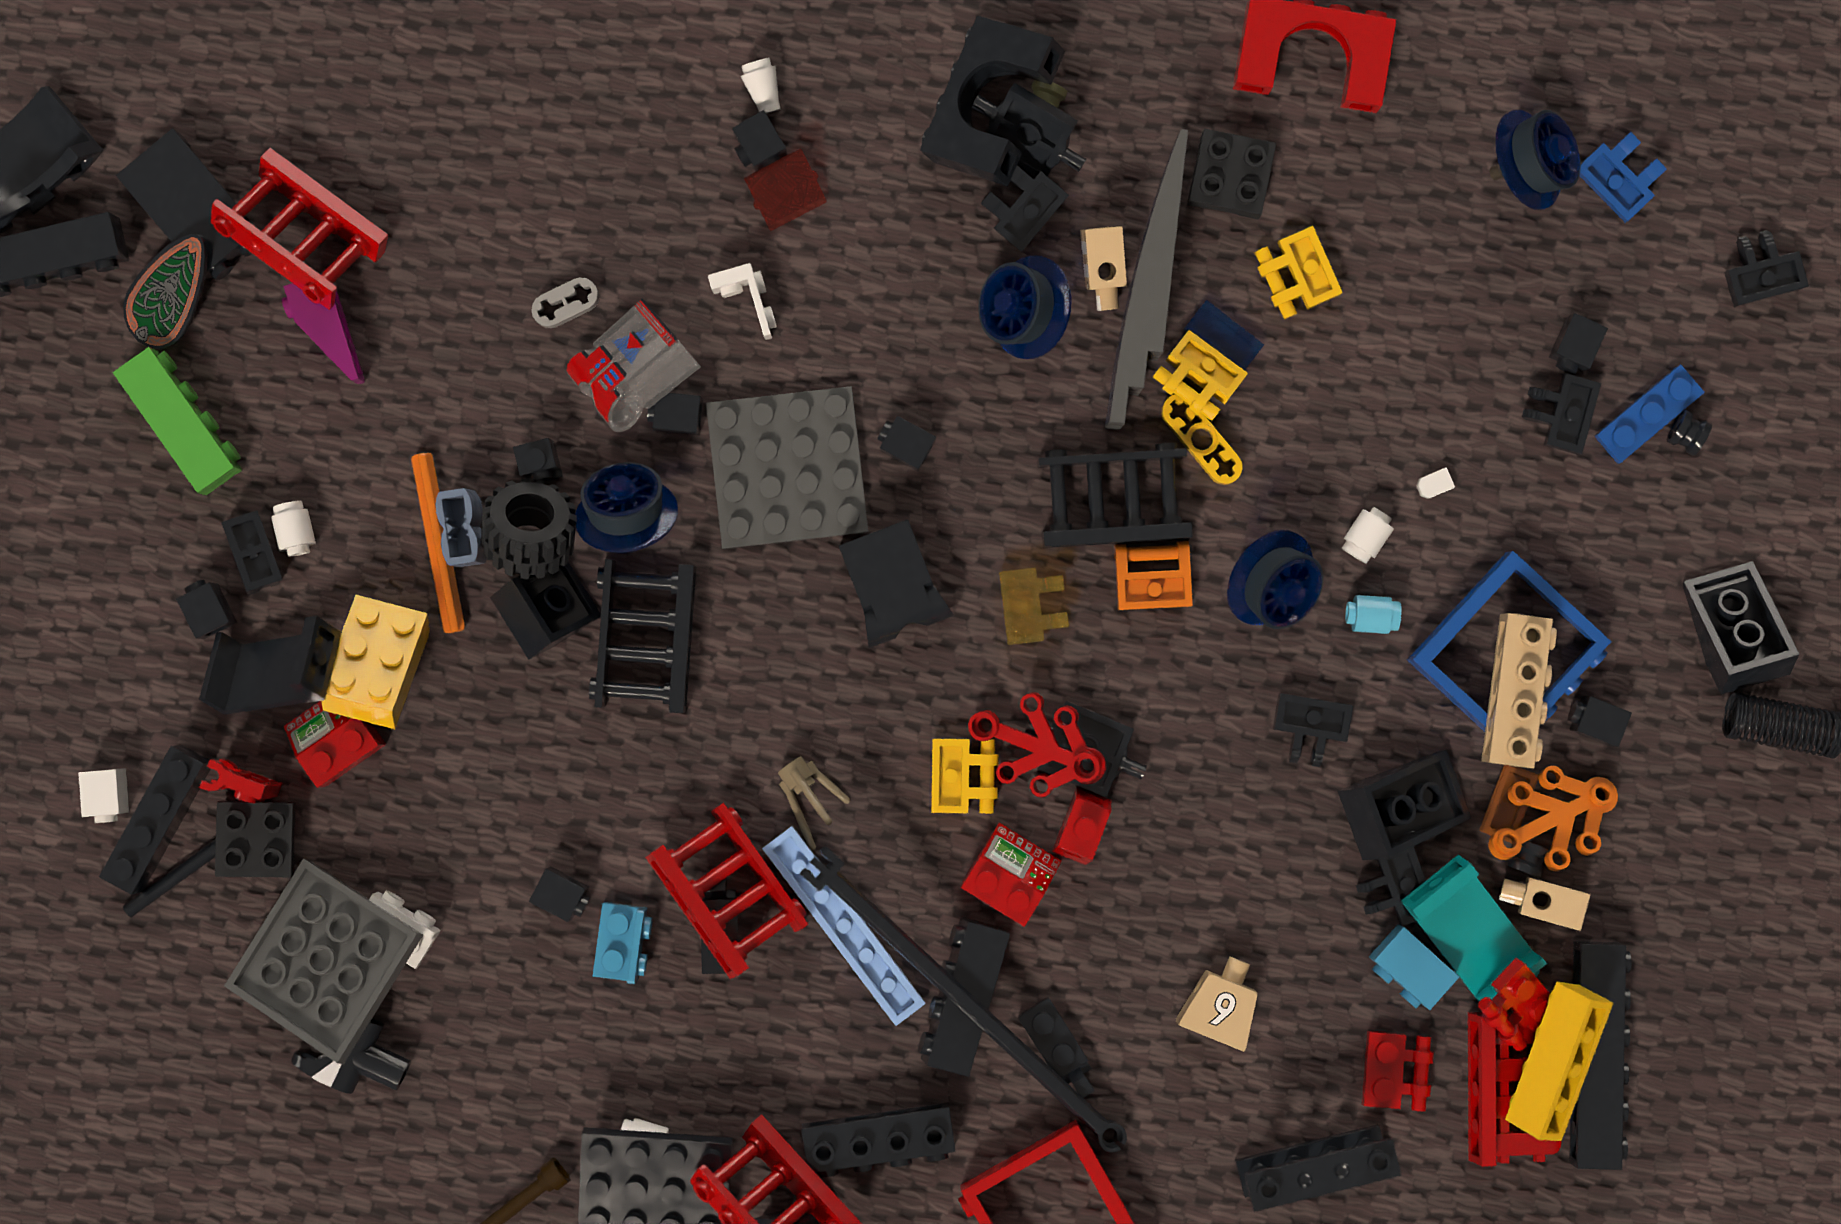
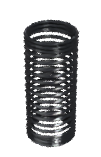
M1738 692L1732 693L1726 703L1724 719L1722 721V730L1726 738L1733 740L1739 738L1740 741H1752L1754 744L1759 742L1760 745L1765 743L1766 746H1778L1780 749L1785 748L1786 750L1791 748L1792 751H1804L1806 754L1811 753L1812 755L1817 753L1818 756L1823 755L1831 759H1835L1841 753V712L1828 711L1827 709L1821 710V708L1815 709L1807 705H1795V703L1789 704L1781 700L1763 699L1755 695L1750 696L1749 694ZM1761 705H1763V709L1760 714V707ZM1727 710H1729L1728 718L1726 721ZM1731 710H1732L1731 721H1729L1730 713H1731ZM1787 710H1789V714L1786 719V712ZM1834 724H1835L1834 739H1833L1832 746H1831V748H1830V745H1831V741H1830V739H1831V733H1832V730H1833ZM1815 727L1814 737L1812 740V734Z

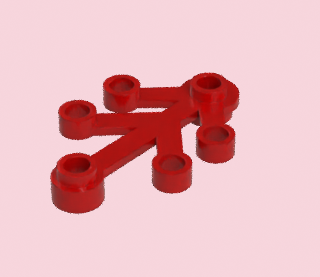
M1036 692L1024 695L1020 701V708L1024 714L1028 715L1038 737L1000 723L998 716L989 710L980 711L969 720L968 729L974 739L988 741L996 737L1033 752L1016 761L1006 760L998 765L996 776L1004 784H1010L1017 780L1021 774L1050 761H1056L1067 767L1051 775L1039 774L1034 777L1030 782V790L1037 797H1045L1054 788L1072 780H1077L1082 784L1096 783L1105 774L1106 760L1099 750L1087 747L1077 725L1078 712L1072 706H1063L1054 714V721L1059 728L1064 729L1072 751L1058 745L1043 712L1044 699ZM1029 697L1036 699L1038 703L1036 710H1031L1027 707V699ZM1062 711H1068L1072 715L1070 724H1066L1061 720L1060 715ZM983 718L991 721L992 728L990 731L982 728L981 721ZM1084 759L1093 761V771H1086L1083 768L1082 763ZM1004 766H1010L1013 769L1014 775L1012 778L1004 776ZM1042 779L1046 781L1048 785L1046 792L1038 790L1036 786L1037 780Z

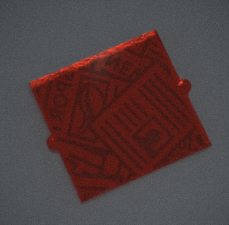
M801 148L744 178L755 200L753 206L755 209L760 210L770 231L827 202L816 180L818 179V174L816 171L811 170Z

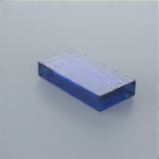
M1208 300L1204 302L1183 329L1186 333L1188 330L1192 331L1244 371L1264 346L1262 342Z

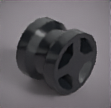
M1684 410L1677 417L1666 441L1672 445L1679 444L1685 447L1686 453L1694 456L1706 442L1711 432L1712 424L1706 420L1700 422L1694 419L1691 412Z
M1526 841L1522 843L1520 852L1508 859L1506 865L1542 879L1544 874L1542 869L1544 858L1550 850Z

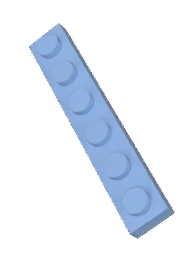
M793 826L762 848L895 1026L926 1004L866 922L827 885L819 892L800 874L803 868L810 870L814 877L820 871L810 863L815 855Z

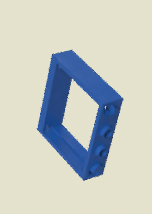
M1514 551L1506 552L1407 659L1410 664L1484 732L1487 713L1431 661L1513 572L1518 574L1591 642L1543 694V702L1547 703L1545 721L1557 710L1558 706L1555 704L1564 693L1568 696L1579 687L1583 681L1580 675L1589 666L1593 669L1603 661L1608 654L1604 649L1611 643L1600 630Z

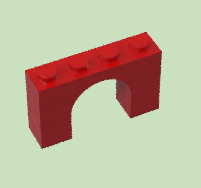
M1248 0L1233 89L1269 95L1274 84L1281 43L1295 32L1313 29L1331 35L1338 41L1345 53L1347 70L1341 107L1377 113L1383 104L1397 19L1387 18L1386 13L1376 10L1366 11L1365 14L1351 12L1350 7L1340 4H1332L1329 8L1315 6V2L1312 0H1293V2L1285 0Z

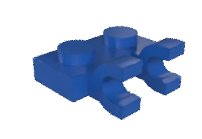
M1632 132L1626 135L1612 150L1605 143L1601 144L1581 163L1579 175L1625 223L1655 196L1647 187L1667 170L1658 159H1655L1636 176L1622 162L1641 143Z

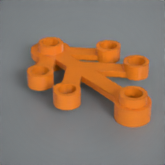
M1548 766L1539 774L1538 780L1540 785L1547 790L1558 788L1579 798L1567 803L1533 791L1527 782L1519 781L1508 790V799L1512 804L1517 806L1525 804L1548 813L1516 830L1502 828L1491 835L1488 846L1494 857L1500 860H1507L1520 852L1522 843L1556 826L1551 849L1546 853L1544 861L1548 869L1557 872L1570 864V854L1567 848L1575 816L1587 811L1583 834L1577 837L1575 846L1582 855H1592L1601 847L1598 831L1602 815L1611 811L1616 806L1618 793L1614 784L1606 778L1594 777L1585 783L1565 776L1563 771L1557 766ZM1547 772H1551L1555 775V784H1552L1547 780ZM1516 788L1523 789L1525 799H1520L1516 796ZM1596 789L1604 792V801L1597 798ZM1504 836L1512 840V848H1507L1503 844ZM1585 837L1592 840V849L1585 847L1583 843ZM1554 853L1561 856V865L1554 863L1552 859Z

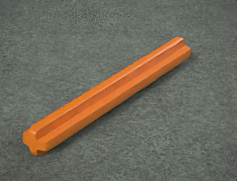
M420 453L412 456L411 462L442 627L445 633L460 632L465 629L455 570L454 566L448 565L441 549V536L444 528L441 526L436 514V498L440 490L434 458L431 453Z

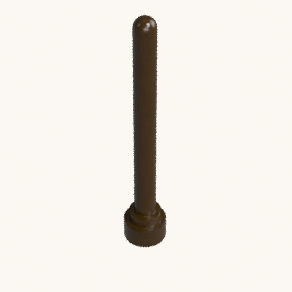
M551 1158L540 1167L541 1172L537 1174L538 1179L480 1224H504L546 1190L548 1192L554 1189L558 1191L571 1181L569 1174L556 1158Z

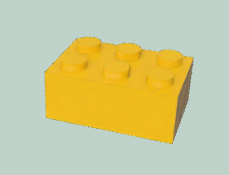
M355 595L341 632L326 699L321 700L323 711L395 729L429 636L428 613Z

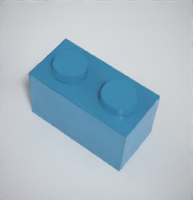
M1399 924L1369 956L1376 963L1372 970L1388 984L1394 979L1404 989L1399 994L1414 1008L1421 1004L1431 1010L1459 978L1455 972L1406 928Z

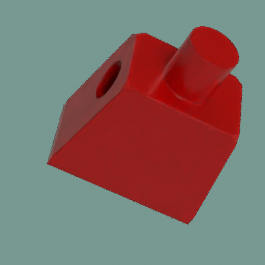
M1076 786L1052 852L1085 865L1091 862L1111 813V799Z

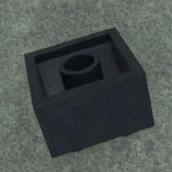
M569 562L565 566L559 565V571L554 574L545 572V577L542 578L529 575V579H522L520 575L509 581L490 597L528 660L553 648L601 618V613Z

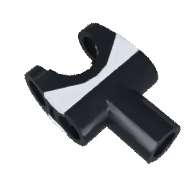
M375 1018L371 1019L344 1064H338L326 1055L316 1057L300 1050H296L291 1059L294 1066L316 1081L349 1094L354 1092L361 1075L397 1091L411 1064V1060L376 1045L384 1024Z

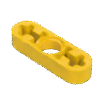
M1176 394L1170 396L1164 402L1161 409L1162 418L1214 482L1227 485L1236 481L1242 473V462L1239 456L1206 416L1202 413H1199V415L1195 414L1189 409L1191 405ZM1172 402H1175L1177 405L1182 403L1187 405L1188 408L1184 413L1190 422L1195 416L1200 420L1199 423L1191 426L1185 435L1180 430V428L1186 426L1185 422L1180 417L1172 419L1169 415L1173 410L1170 405ZM1204 429L1211 434L1212 443L1208 449L1199 450L1193 446L1191 436L1194 431ZM1218 444L1224 449V451L1217 454L1222 461L1226 462L1230 459L1234 463V466L1231 468L1233 473L1231 477L1227 474L1221 476L1217 474L1216 470L1219 468V464L1214 458H1211L1209 463L1203 458L1212 453Z

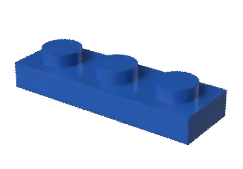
M1680 364L1594 437L1616 463L1619 464L1705 392Z

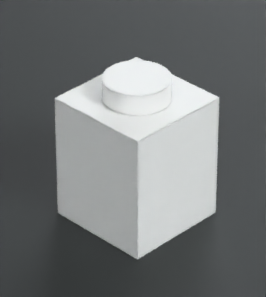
M126 768L79 772L82 817L94 816L95 823L118 821L117 814L129 812Z

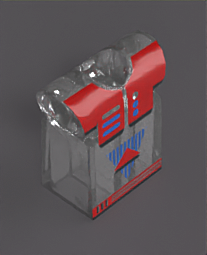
M642 298L593 343V349L582 351L572 357L567 364L566 371L580 391L593 399L597 412L609 427L616 432H623L630 429L637 422L643 408L649 409L701 366Z

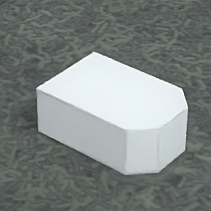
M1447 467L1420 478L1417 483L1420 495L1427 499L1455 488Z

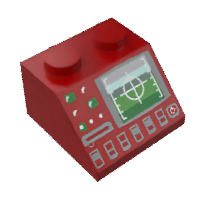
M321 701L284 726L296 759L316 788L328 786L387 745L372 723L323 711Z
M999 822L960 886L968 893L1025 927L1048 889L1061 860Z

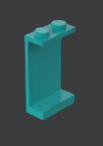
M1457 855L1401 900V902L1478 1001L1484 997H1489L1492 1000L1498 993L1491 984L1515 958L1525 963L1536 977L1540 969L1547 963L1529 947L1477 878L1479 873L1472 864L1460 855Z

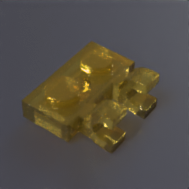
M1036 567L999 572L1008 645L1045 641L1044 630L1069 627L1068 612L1042 615L1039 593L1065 591L1063 575L1037 578Z

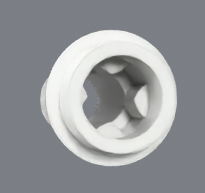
M770 58L757 60L741 66L744 74L741 78L753 98L758 111L764 110L767 114L780 110L776 66L771 65Z

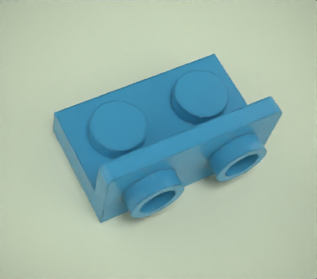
M608 902L602 903L593 977L627 981L628 984H635L638 981V976H645L648 954L641 953L643 939H650L653 922L652 917H646L647 908Z

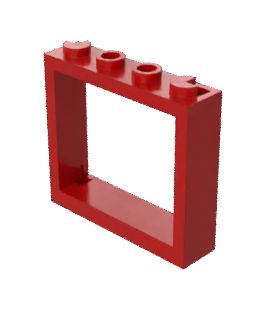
M1076 1120L960 1185L963 1196L959 1197L958 1200L967 1217L969 1218L974 1215L979 1224H993L978 1195L1071 1142L1116 1224H1135Z

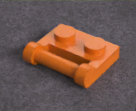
M1177 541V545L1127 547L1126 544L1114 545L1118 610L1193 606L1189 541ZM1178 561V570L1128 573V562Z

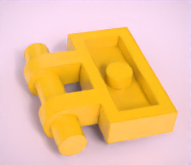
M1313 226L1279 240L1278 245L1283 255L1273 259L1268 246L1255 252L1260 264L1257 267L1261 277H1266L1273 296L1270 298L1274 307H1279L1284 319L1297 314L1292 300L1300 296L1306 308L1309 309L1343 293ZM1287 266L1296 284L1286 289L1278 271Z
M1188 330L1166 359V362L1176 368V371L1172 374L1163 366H1160L1153 378L1164 385L1162 389L1168 394L1172 395L1174 393L1191 405L1189 409L1195 414L1199 415V413H1202L1212 421L1221 409L1209 401L1211 397L1214 396L1225 404L1248 373L1192 331ZM1186 376L1203 388L1200 394L1183 382Z
M933 738L931 813H968L969 799H979V813H994V799H998V787H994L995 766H998L999 754H995L994 739L980 741V754H969L970 739ZM969 765H980V787H969Z

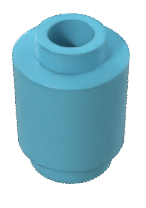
M1355 595L1353 602H1347L1345 622L1346 624H1351L1353 632L1389 634L1390 630L1398 631L1401 623V603L1399 601H1392L1391 597Z

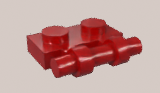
M1515 958L1491 984L1498 994L1492 1000L1489 997L1482 998L1478 1003V1007L1482 1011V1018L1488 1025L1499 1030L1498 1036L1506 1045L1512 1046L1516 1051H1521L1527 1046V1040L1523 1037V1030L1525 1027H1528L1536 1032L1548 1006L1550 993L1527 965ZM1511 1008L1513 1013L1507 1018V1011Z
M1367 1031L1362 1094L1363 1106L1401 1109V1097L1403 1094L1412 1096L1411 1110L1426 1111L1427 1097H1431V1085L1428 1084L1429 1064H1433L1434 1052L1430 1051V1036L1417 1035L1416 1049H1405L1406 1035L1403 1033ZM1404 1061L1415 1062L1413 1083L1403 1082Z

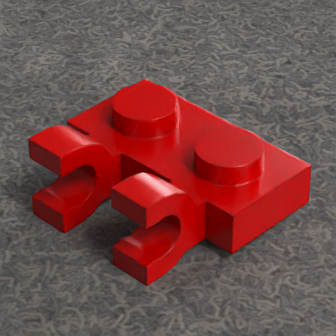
M220 758L219 761L215 759L209 760L207 766L218 772L219 779L203 780L199 788L207 791L232 789L235 790V798L255 804L256 800L264 802L265 799L277 797L282 783L249 770L240 769L230 760Z

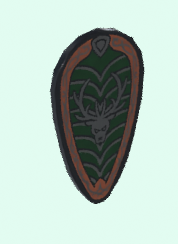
M191 234L167 245L138 274L127 290L123 302L124 319L130 333L143 345L150 348L164 349L177 344L185 335L194 317L206 278L208 261L207 243L202 235Z

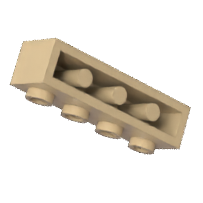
M1511 613L1500 614L1481 762L1534 768L1535 761L1540 760L1542 740L1538 739L1539 725L1545 723L1547 716V703L1543 702L1544 687H1549L1552 677V667L1547 665L1549 650L1554 649L1557 637L1556 628H1552L1553 619Z

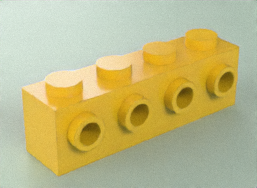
M1556 982L1554 990L1549 995L1548 1006L1542 1022L1535 1032V1041L1529 1057L1523 1064L1522 1075L1517 1089L1510 1099V1107L1505 1118L1506 1121L1538 1140L1562 1141L1613 1002L1579 984Z

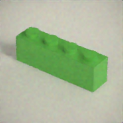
M148 347L112 373L196 492L208 495L242 471L236 462L241 457L229 441L223 443L215 431L220 429L212 415L208 411L202 413L194 401L199 398L187 381L181 383L176 377L174 371L178 368L172 358L165 351L159 353V351Z

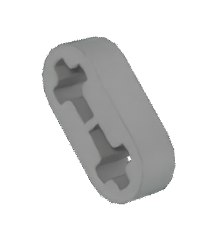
M587 278L573 279L537 297L532 304L533 318L545 328L558 327L595 308L599 302V291L595 284ZM578 286H582L585 290L591 289L592 293L587 296L588 303L582 304L579 300L568 304L567 300L577 294L575 288ZM545 302H549L552 306L563 302L564 306L554 311L556 318L553 320H549L546 316L540 317L539 313L544 310L542 304Z

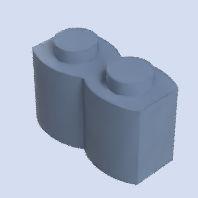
M460 488L441 491L437 494L436 514L441 526L444 528L441 536V549L449 566L464 567L484 564L487 560L484 555V548L481 545L482 529L480 526L483 508L481 500L474 490Z

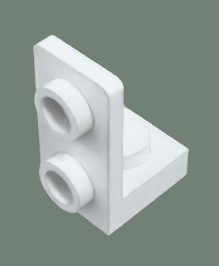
M748 263L708 275L713 293H721L722 297L740 294L743 292L742 286L749 284L765 340L771 339L770 329L777 326L771 306L764 308L760 294L765 293L766 288L761 271L753 272L751 264Z

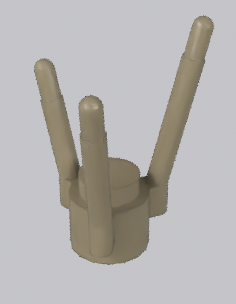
M800 756L778 772V775L783 780L779 785L788 798L808 847L811 851H814L816 845L794 791L797 795L802 792L805 794L826 825H831L832 819L810 788L815 783L812 776L845 804L850 803V798L822 774L813 761L806 764Z

